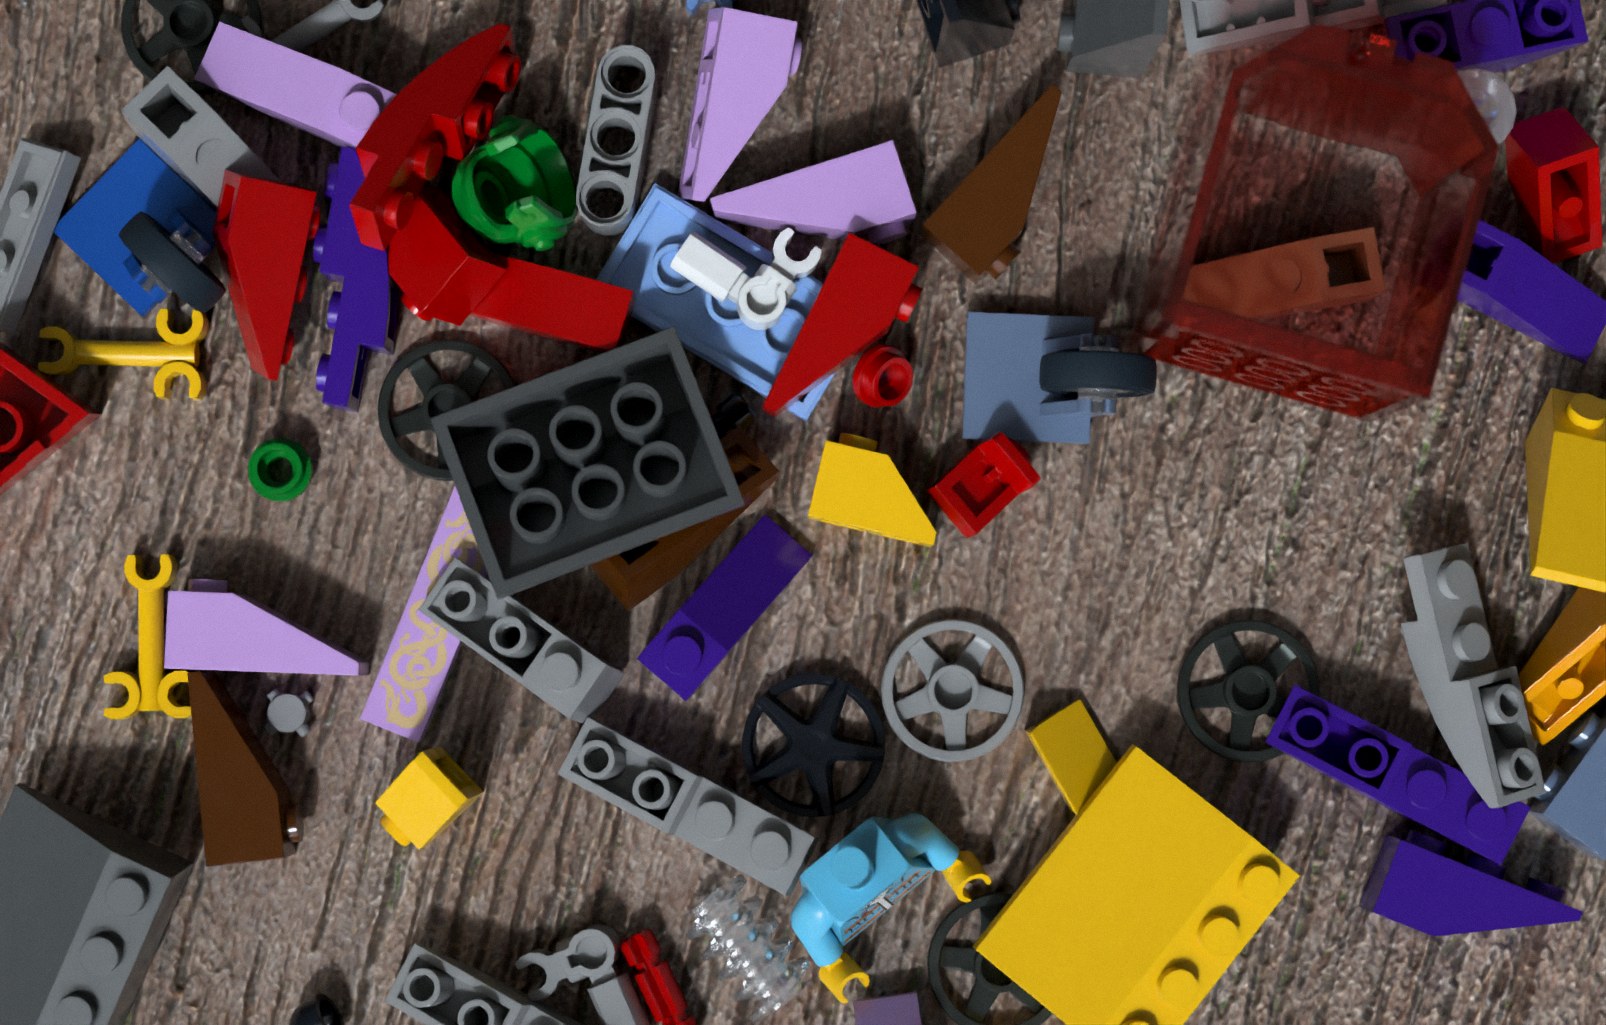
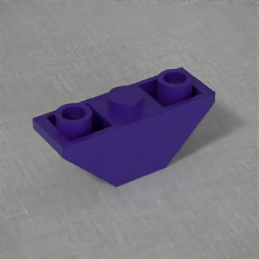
M1469 0L1387 17L1384 20L1397 83L1444 84L1498 73L1588 42L1579 0Z

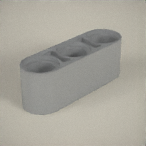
M619 45L610 49L602 57L599 64L576 191V205L586 226L594 233L604 237L618 236L624 233L638 211L658 96V79L653 62L645 51L633 45ZM626 67L640 69L646 75L643 85L632 93H622L612 87L614 75ZM615 128L629 130L635 135L633 146L627 153L612 156L601 149L603 137ZM603 190H614L624 197L622 209L610 218H600L590 212V204L593 197Z

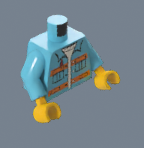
M909 813L898 819L872 816L819 858L800 876L802 896L791 911V925L815 964L820 967V980L841 1003L846 1004L848 1002L842 993L848 981L857 978L865 988L869 986L870 982L869 976L849 954L843 952V947L935 870L942 871L958 899L965 903L972 901L971 896L964 887L968 882L974 879H983L987 885L991 884L990 877L975 854L969 850L959 851L958 846L925 816L917 813Z

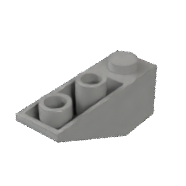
M169 66L165 67L121 109L131 130L215 211H217L225 170L280 181L226 122Z
M456 557L418 609L567 718L584 724L587 717L595 718L625 675L623 671L513 595L498 600L491 581Z

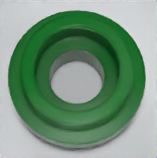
M274 438L263 442L252 453L248 464V476L251 485L261 496L272 501L286 502L299 497L308 488L313 476V464L310 455L300 444L286 438ZM279 459H287L292 465V474L284 482H277L271 473L273 464Z

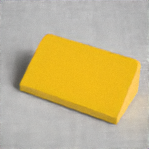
M1077 699L1025 729L1027 736L1074 817L1078 815L1080 809L1117 764L1081 699Z

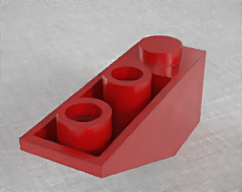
M225 170L212 234L251 369L269 380L277 381L280 365L285 366L288 364L293 351L294 333L292 328L288 327L293 303H300L306 289L307 270L305 266L301 265L306 241H312L315 238L319 226L320 207L315 203L317 192L300 185Z

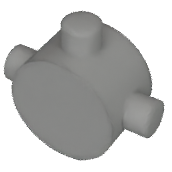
M276 688L267 695L271 703L267 711L269 722L264 727L269 734L274 735L277 731H296L300 737H304L311 731L307 723L310 718L309 704L314 699L308 691H304L301 695L281 694Z

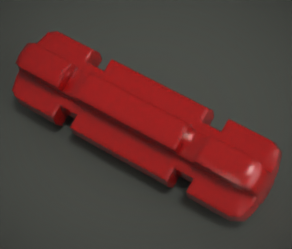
M643 929L625 938L621 943L622 952L629 966H635L638 971L634 977L656 1023L662 1022L663 1025H697L693 1015L687 1016L685 1012L688 1004L667 960L661 961L658 955L662 949L654 932L650 929Z

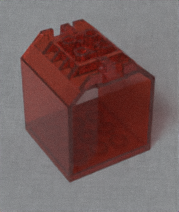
M1317 24L1234 69L1192 125L1127 352L1146 355L1156 359L1157 362L1370 423L1430 398L1500 146L1452 62L1419 52L1415 55L1413 62L1405 58L1393 56L1397 41L1373 33L1369 35L1367 41L1364 40L1358 53L1353 52L1354 47L1349 44L1351 33ZM1245 113L1276 122L1281 126L1358 148L1363 147L1395 156L1400 162L1417 192L1419 200L1376 354L1182 299L1234 117Z

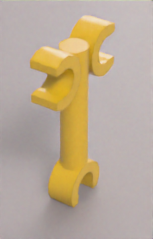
M160 309L156 316V328L159 335L166 342L79 340L71 332L59 327L48 326L40 329L39 337L50 341L60 340L64 346V353L61 359L56 362H38V370L52 376H65L72 373L78 365L161 367L154 378L153 389L156 397L170 400L172 381L177 376L186 375L190 383L189 398L203 400L207 391V382L197 367L200 362L199 343L205 339L209 331V320L206 313L193 309L191 328L184 334H176L173 328L174 312L169 309Z
M161 554L160 572L157 577L149 580L142 573V556L127 555L124 563V573L128 582L138 589V676L128 671L110 672L104 675V683L123 684L129 692V699L123 707L104 708V716L112 720L128 719L137 715L140 711H164L173 718H191V706L179 705L174 698V690L181 682L187 683V672L193 671H174L164 677V589L174 582L178 573V563L174 555Z

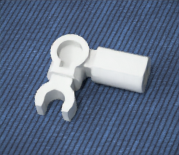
M788 227L780 232L775 239L772 250L773 262L771 265L762 264L755 275L750 278L745 274L746 266L693 231L675 255L670 267L722 303L727 299L736 303L740 320L746 326L755 330H766L774 327L780 321L786 305L797 291L793 281L796 278L806 277L814 271L819 263L822 250L815 246L805 260L794 261L790 259L786 254L785 248L790 243L794 231Z

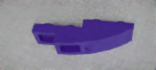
M342 146L339 163H330L325 179V199L332 201L328 225H319L313 248L314 262L321 263L319 272L330 281L343 283L342 292L334 291L329 302L327 326L329 329H334L335 332L331 354L323 353L320 358L316 375L317 391L324 392L322 403L334 409L358 413L369 351L394 355L398 326L399 286L388 273L389 245L385 251H381L361 244L349 204L365 178L357 151L354 148Z
M1294 685L1265 741L1274 748L1364 797L1498 865H1502L1531 808L1520 801L1500 808H1489L1463 772L1412 747V744L1297 685Z

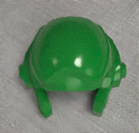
M515 115L503 117L498 121V126L489 131L490 139L457 164V169L452 179V197L455 209L464 225L473 234L486 239L488 242L494 244L515 242L522 243V246L526 248L534 247L537 251L548 250L554 247L555 240L569 233L573 221L578 214V207L576 205L577 189L569 163L556 140L546 130L535 125L530 119H518Z

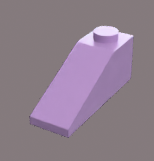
M727 7L708 10L680 178L679 198L705 202L786 88L788 76H793L798 69L802 52L801 39L795 37L797 21Z
M220 21L194 78L195 82L337 147L341 148L343 146L354 148L355 150L375 119L397 95L341 68Z
M893 140L710 198L714 217L720 222L783 231L789 227L794 233L844 241L848 234L851 233L862 239L869 238L870 243L876 246L905 236L907 234L905 226L914 223L917 213Z
M189 579L188 591H168L164 668L369 675L370 662L247 594L227 593V580Z

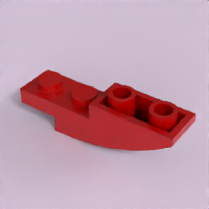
M498 23L470 37L442 55L405 86L367 130L356 146L365 179L349 204L361 244L385 251L397 229L402 230L409 223L414 209V201L426 180L430 181L437 175L443 155L463 160L469 155L477 139L482 140L486 137L493 122L495 108L504 93H509L514 89L521 72V59L516 55L511 26Z

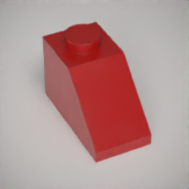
M1564 106L1505 126L1507 177L1533 249L1554 264L1602 247L1599 146Z
M427 183L423 185L414 201V209L409 223L404 229H397L389 243L388 273L404 292L401 295V301L414 315L428 322L436 318L460 326L507 271L480 236L473 234L458 217L455 206L442 190Z

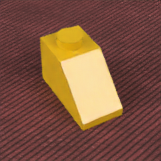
M846 433L840 434L838 443L826 440L808 519L931 548L934 545L937 532L889 455L876 452L878 442Z
M439 746L424 750L415 757L375 803L385 813L379 819L385 830L402 846L407 847L412 842L420 850L435 840L484 792L448 753Z

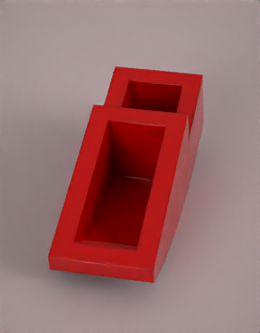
M495 254L507 271L469 316L558 343L562 341L599 353H605L622 346L637 298L634 291L558 269Z

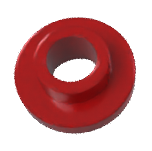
M888 344L876 345L862 355L855 367L852 381L854 393L861 402L871 407L896 405L906 397L912 386V367L899 349Z

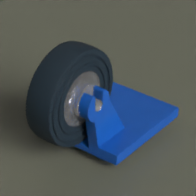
M138 139L57 222L54 233L144 318L158 303L161 304L172 291L201 313L210 310L226 292L223 283L201 262L216 245L212 234L216 211L141 139Z

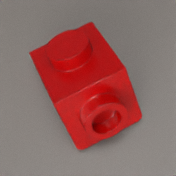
M999 431L976 443L935 481L926 492L968 539L977 535L1018 494L1033 488L1041 478L1032 467V460L1026 449L1017 441L1007 438L1004 433Z

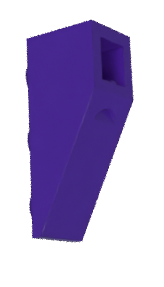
M1462 210L1441 223L1414 279L1582 364L1587 363L1606 325V301L1521 240Z
M1409 830L1405 841L1389 835L1385 836L1359 904L1360 907L1433 937L1580 921L1583 913L1580 910L1562 904L1567 893L1564 890L1530 877L1524 889L1502 880L1506 867L1470 853L1465 865L1442 856L1446 847L1445 843Z

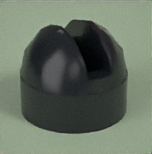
M318 994L303 1002L294 1010L289 1025H344V1021L334 1002L328 996Z

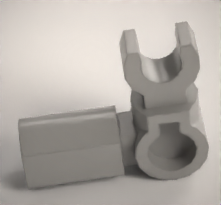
M589 925L579 933L557 942L556 952L552 953L545 949H534L522 955L515 962L517 970L531 964H537L543 967L546 972L545 984L528 993L530 1001H540L549 997L560 987L562 980L568 978L571 983H576L589 977L592 986L587 988L602 1025H650L628 972L620 973L616 963L621 954L620 938L607 925Z

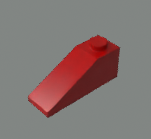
M849 233L763 404V412L774 418L886 335L895 318L907 323L924 289L913 283L919 267Z

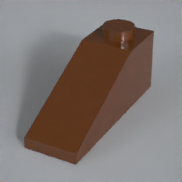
M1054 84L1041 95L922 225L920 235L975 285L986 273H989L996 280L1021 253L1014 243L1019 238L1025 224L1062 94Z
M740 426L720 439L745 506L589 565L627 611H630L677 577L779 477V470Z
M215 670L187 672L206 867L282 859L296 854L295 842L303 841L304 821L300 804H291L289 787Z

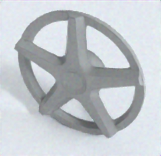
M943 619L918 627L905 636L895 647L883 672L881 697L884 712L890 726L908 747L934 760L962 762L987 754L1000 745L1011 733L1022 710L1024 681L1016 656L1000 636L989 628L972 621ZM944 630H961L976 634L957 661L951 664L946 663L922 639L927 635ZM992 645L1000 652L1009 667L1013 682V696L983 686L977 681V674ZM908 650L926 677L927 684L923 689L894 703V675L901 658ZM977 709L1008 714L1003 725L991 738L978 746L966 749L967 713L970 710ZM933 711L938 712L942 717L947 750L936 749L922 743L905 728L901 721Z

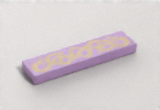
M455 486L360 717L361 720L418 743L424 739L463 643L418 609L455 557L489 579Z

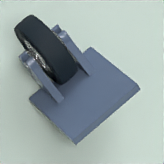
M967 312L962 439L983 440L1000 431L1007 438L1020 442L1089 444L1091 418L1100 415L1116 414L1117 398L1140 397L1155 392L1157 384L1156 359L1142 354L1118 352V335H1094V317Z

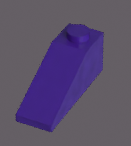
M764 515L682 605L637 657V660L685 701L689 700L813 555L768 516Z

